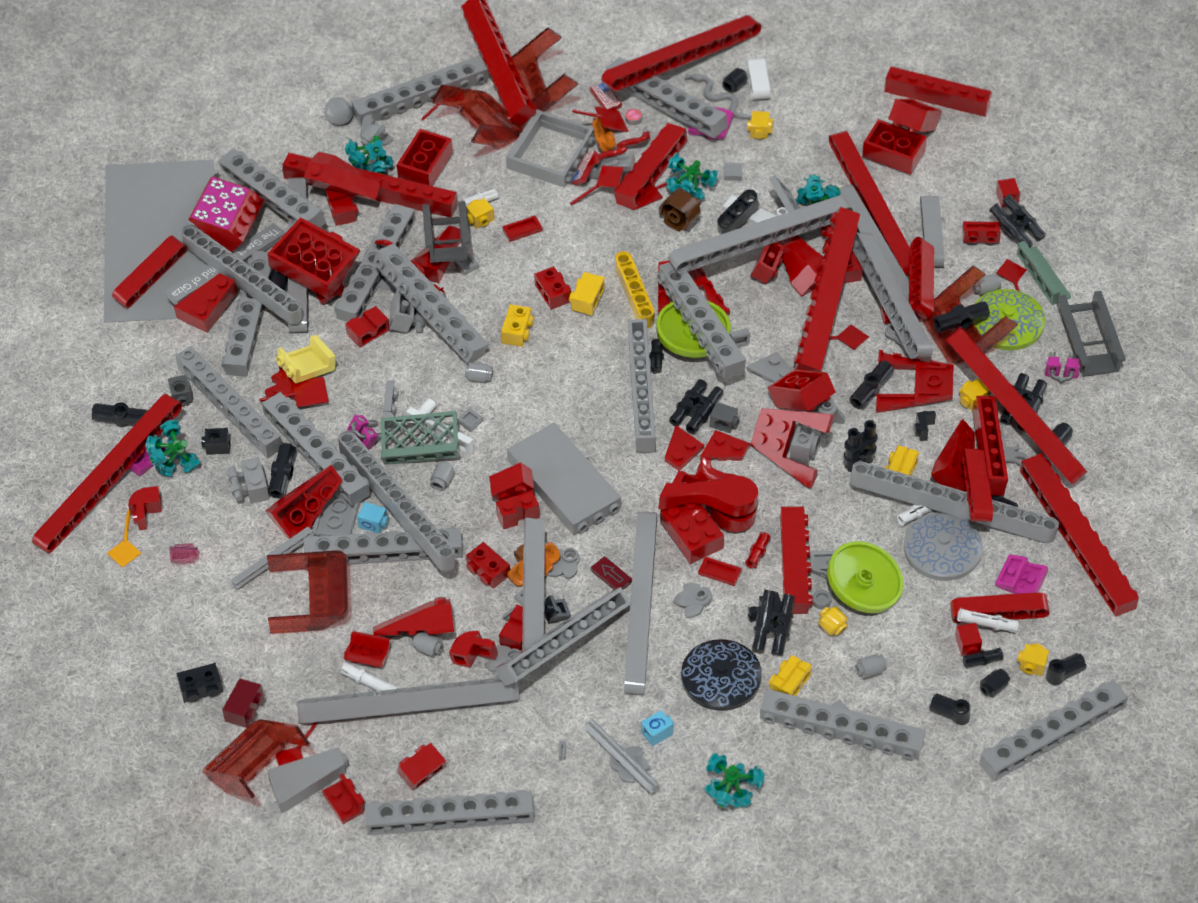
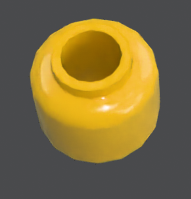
M827 606L819 613L821 617L818 624L829 636L834 634L838 636L848 627L846 624L848 621L847 616L836 606L830 609Z

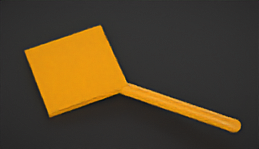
M129 510L126 513L124 540L107 552L122 568L142 554L127 540L130 522Z

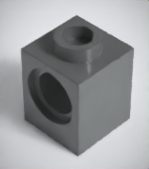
M182 375L168 378L171 397L180 401L183 406L192 403L187 376Z
M716 402L710 414L709 427L731 434L733 428H737L740 421L738 409Z

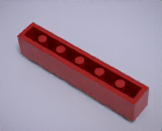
M890 66L885 78L884 92L982 117H986L990 107L992 91L892 66Z
M667 123L659 131L657 137L651 141L650 146L642 153L637 163H634L633 170L626 174L618 188H615L616 204L633 210L638 207L668 168L670 158L675 153H679L687 143L686 128Z
M976 396L972 412L978 449L984 450L991 495L1004 496L1008 483V474L995 396Z
M804 506L781 507L780 511L783 594L795 596L791 614H808L809 607H812L813 603L812 595L808 593V590H812V580L808 578V574H811V562H807V558H810V546H806V542H809V530H805V526H808V514L804 513Z

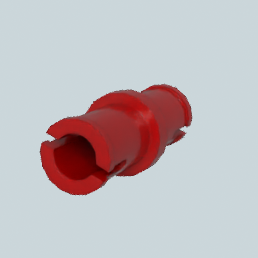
M760 532L755 544H752L751 552L745 561L747 567L755 569L760 558L765 555V548L771 540V536L768 533Z

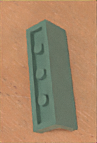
M1025 241L1018 243L1017 256L1050 304H1058V296L1066 295L1067 300L1071 299V295L1036 246L1029 248Z

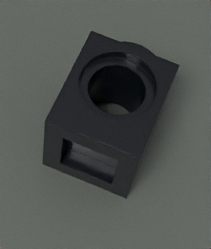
M228 428L205 429V436L201 437L202 448L206 449V455L230 454Z

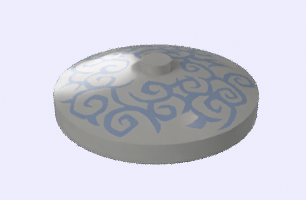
M933 513L923 516L909 527L905 535L904 553L907 561L918 573L934 580L950 581L965 577L978 566L982 557L983 542L978 530L966 519L950 514Z

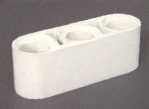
M747 59L746 67L752 100L770 99V84L765 59Z

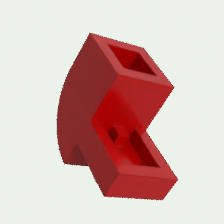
M159 486L141 488L135 491L129 498L130 516H133L134 524L138 523L139 530H147L146 514L162 512Z
M474 630L459 635L453 642L449 655L453 664L471 668L477 656L496 659L498 651L494 641L487 638L482 639L480 631Z

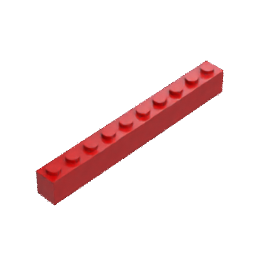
M467 0L461 8L464 12V18L468 21V27L473 33L472 37L477 42V48L483 55L482 59L487 64L488 72L493 78L492 82L498 89V95L502 98V105L508 112V118L513 123L517 122L522 126L537 111L487 0Z
M288 152L282 164L284 179L303 178L308 163L312 158ZM358 169L381 183L376 201L393 205L397 204L422 212V205L429 204L431 214L444 217H453L457 209L456 191Z
M841 206L836 212L832 213L830 218L832 225L826 233L828 240L822 249L824 256L818 264L820 271L814 280L816 287L810 295L812 302L806 311L808 318L802 326L804 334L799 339L798 347L800 349L793 361L796 363L795 369L819 372L822 369L861 215Z
M1042 453L1022 460L1020 466L1021 475L1048 516L1058 521V531L1114 616L1117 617L1135 610L1139 600L1137 591L1131 588L1128 578L1121 573L1118 563L1111 558L1108 548L1101 543L1098 533L1093 531L1088 518L1083 516L1078 503L1073 501L1070 491L1063 486L1060 476L1053 471L1050 461L1045 459Z

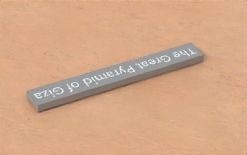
M273 223L241 243L232 253L246 263L249 257H252L253 250H267L276 244L286 232ZM206 265L166 290L165 297L174 304H178L219 274V272L210 265Z

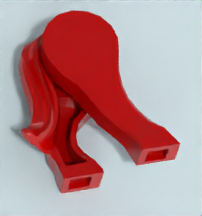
M705 455L697 468L696 475L678 470L673 482L665 484L659 496L658 509H671L688 503L704 504L711 518L720 528L729 532H743L750 529L755 523L759 498L758 488L751 479L745 476L724 473L714 469L711 465L710 457Z

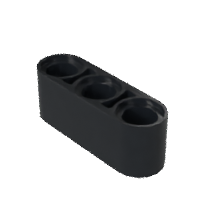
M752 189L745 190L719 216L717 225L720 234L739 229L757 211L759 200L756 191Z

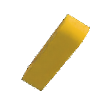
M626 251L618 252L615 256V270L636 319H647V329L651 328L654 325V308L633 258Z

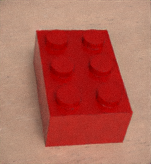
M911 98L895 99L888 119L893 121L892 124L895 126L909 127L908 130L917 134L919 132L929 133V131L936 130L942 110Z
M878 119L863 142L862 157L911 175L926 151L927 136Z
M420 128L396 164L397 177L432 186L453 154L452 138Z
M802 369L792 370L767 387L776 407L806 412L815 410L818 404L828 401L830 396L836 393L827 372Z
M688 503L671 509L660 510V524L689 564L724 549V534L702 504Z

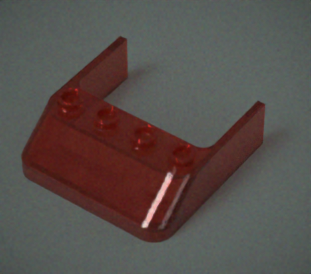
M549 27L544 29L512 56L535 109L543 112L578 85L577 81L564 73L546 87L538 65V58L562 38L561 35Z
M441 84L431 101L433 104L457 108L461 115L470 120L469 123L478 128L471 139L472 143L492 145L497 148L504 147L517 140L524 130L523 126L517 122L513 123L508 118L507 110L490 94L481 90Z
M974 265L934 298L932 315L928 319H922L947 361L954 365L965 361L946 339L959 327L937 332L934 328L933 318L948 313L953 307L962 304L960 302L961 296L986 275L985 272ZM1004 316L983 335L980 334L974 323L963 330L986 353L1017 327L1018 324Z
M332 550L267 555L269 572L307 570L309 574L310 614L268 617L270 634L324 630L347 617L349 613L347 558L344 552Z
M259 719L250 724L204 767L203 773L207 779L225 793L253 799L255 795L246 784V781L254 778L257 774L256 772L261 767L269 764L271 758L276 753L281 752L285 745L296 744L308 747L310 742L298 725Z

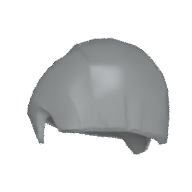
M335 97L326 103L324 114L330 124L342 125L351 120L353 109L345 99Z

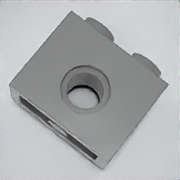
M798 423L791 442L790 459L809 466L811 458L815 459L820 446L821 433L819 430Z

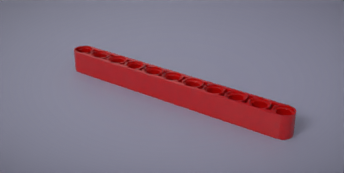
M750 15L742 16L610 68L602 74L601 81L611 90L619 91L755 37L760 33L762 25Z
M843 131L829 135L830 147L848 181L856 190L906 277L909 276L910 247L849 133Z
M961 327L955 330L946 339L947 342L1066 479L1074 485L1087 473V470Z
M163 394L36 531L32 538V543L43 551L52 553L147 450L146 441L148 436H159L163 432L160 426L166 421L174 420L182 410V403L168 394Z

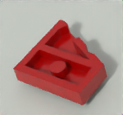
M676 425L665 455V462L676 470H681L704 449V444Z
M715 430L700 455V461L705 455H708L710 459H718V461H742L750 448V443Z

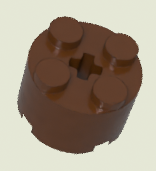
M678 188L659 206L660 216L663 215V222L668 227L678 232L681 230L686 231L700 216L701 202L697 197H693L684 189Z

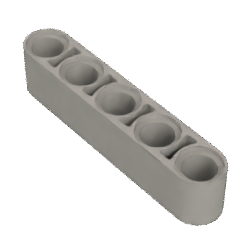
M920 196L922 237L934 246V267H944V245L939 196Z

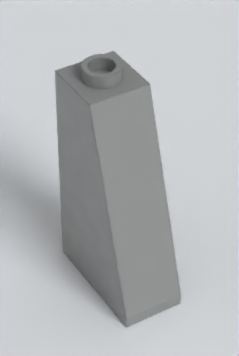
M337 747L268 769L269 781L280 812L285 813L339 779L340 774L343 773L345 775V766H348L345 754L341 755Z

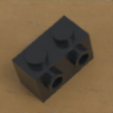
M216 662L176 673L184 703L196 702L201 698L214 697L219 693H223Z

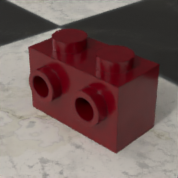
M239 678L222 709L225 721L247 728L250 721L255 719L257 708L264 702L265 694L263 693L262 685Z

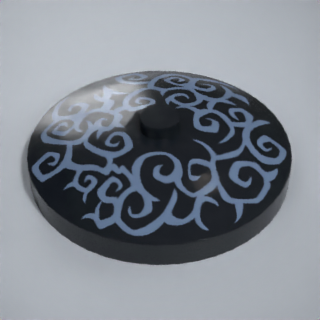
M715 639L703 642L694 647L682 663L681 682L686 694L695 703L710 710L728 711L742 707L755 697L761 686L762 669L758 658L749 648L732 640Z

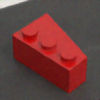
M221 273L214 276L174 306L177 319L208 333L238 293L235 280Z

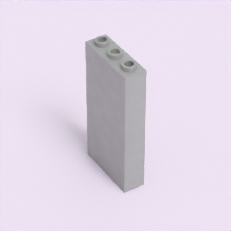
M555 422L507 449L508 461L512 466L522 462L532 469L534 491L573 536L585 532L591 525L600 523L605 517L610 514H616L621 509L620 495Z

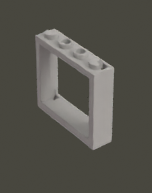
M536 109L537 113L531 117L506 156V168L565 188L567 183L571 182L574 172L577 170L585 153H588L590 146L595 144L594 128ZM540 127L583 140L563 173L521 159Z

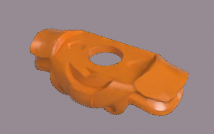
M593 118L592 125L599 148L603 152L613 150V147L616 145L614 133L604 128L599 118Z
M552 542L545 544L544 577L553 568L552 564L560 558V552ZM523 559L515 564L507 573L509 580L517 586H523Z

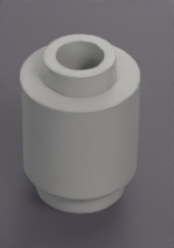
M990 274L975 278L972 287L974 292L981 296L1001 289V281L998 275Z
M470 362L469 366L466 365L465 377H468V381L486 383V381L492 380L493 366Z
M444 461L436 465L430 478V486L433 489L443 491L448 487L455 472L452 464Z
M418 632L412 642V646L417 651L435 657L437 654L439 655L444 646L441 638L426 632Z
M874 654L858 659L855 669L857 674L865 679L882 674L884 670H887V664L883 655Z

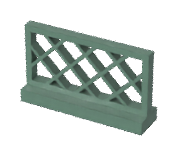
M457 411L381 418V459L383 464L460 458ZM453 417V422L448 428L441 423L445 418ZM427 419H432L435 423L428 430L422 424ZM408 421H413L416 425L409 432L403 426ZM386 423H394L397 427L389 433L386 430ZM438 425L445 430L439 437L432 433ZM419 427L426 431L420 439L413 435ZM400 429L407 433L401 441L394 437ZM449 433L453 436L454 443H444L442 439ZM429 435L436 439L432 445L423 443ZM410 437L417 441L413 447L404 445ZM391 439L398 443L393 449H386V444Z

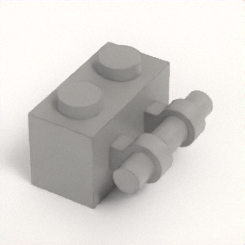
M396 289L391 301L389 329L407 333L411 324H413L415 331L421 332L425 319Z
M260 457L242 460V472H237L234 466L228 468V479L232 483L231 491L236 501L243 500V495L248 494L250 504L269 500ZM245 481V485L242 486L239 482Z

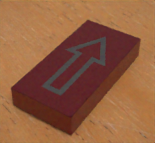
M606 556L591 566V572L613 590L619 587L624 590L632 583V578Z

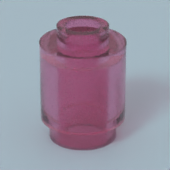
M194 543L170 546L171 562L176 564L194 563L195 558H199L198 547L194 546Z

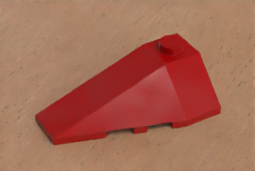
M319 151L309 161L304 175V179L310 186L376 201L381 187V183L336 155Z
M449 225L433 241L461 239L460 228ZM460 242L434 244V249L458 247ZM426 247L412 259L422 265L425 277L435 283H440L451 262L431 263L430 250Z
M798 235L777 242L785 247L781 256L783 257L784 267L788 272L791 286L801 297L812 292L816 287V284H814L815 277L820 271L818 264L823 256Z
M962 419L935 461L931 476L940 485L966 492L962 451L963 448L975 449V432Z
M329 465L266 509L265 512L284 535L291 539L306 527L311 529L313 522L321 514L323 507L331 499L343 480L333 466Z
M437 597L434 601H429L373 626V635L401 634V631H405L409 635H416L418 632L425 630L427 634L454 632L451 601L446 599V597Z

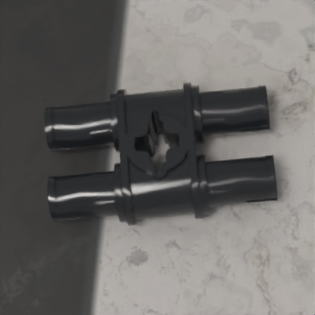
M1011 194L1007 195L1002 202L1012 214H1007L998 203L989 210L999 221V226L1003 227L1010 235V238L1015 239L1018 243L1025 241L1029 248L1033 245V242L1023 232L1025 230H1028L1037 241L1046 236V233L1036 223V218H1033L1025 209V206L1020 205Z
M1020 373L1013 387L1038 414V409L1044 401L1043 394L1047 387V382L1038 379L1033 391L1025 389L1029 376ZM1004 407L1000 422L1009 425L1013 416ZM1018 423V428L1025 431Z
M698 379L692 389L687 390L683 399L677 403L676 410L669 418V422L673 426H679L685 416H690L692 418L686 425V430L691 434H695L700 425L708 421V417L716 402L724 394L723 390L715 386L708 397L701 394L707 388V383L702 379Z
M867 420L864 423V431L861 433L860 431L858 432L857 428L848 430V439L844 443L845 452L843 454V458L846 461L845 468L848 472H852L853 464L860 460L869 464L873 462V454L877 450L876 442L878 440V435L875 432L876 423L874 424L873 420Z
M765 589L761 607L757 608L756 624L753 626L755 636L752 649L764 651L766 637L770 632L775 635L771 653L783 655L786 638L790 636L791 621L794 618L791 613L795 596L783 594L780 611L774 612L772 608L776 592ZM774 619V621L780 623V625L773 626V624L767 620Z

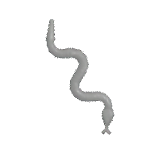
M694 73L691 76L685 74V79L691 78L696 82L705 81L707 83L703 92L706 99L713 102L729 99L732 101L730 111H733V117L751 119L752 115L736 112L738 98L735 94L728 92L712 95L710 93L713 86L712 79L698 73Z

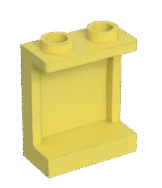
M318 335L311 336L310 345L286 353L282 347L277 349L276 362L278 366L282 367L287 376L295 383L335 370L336 356Z

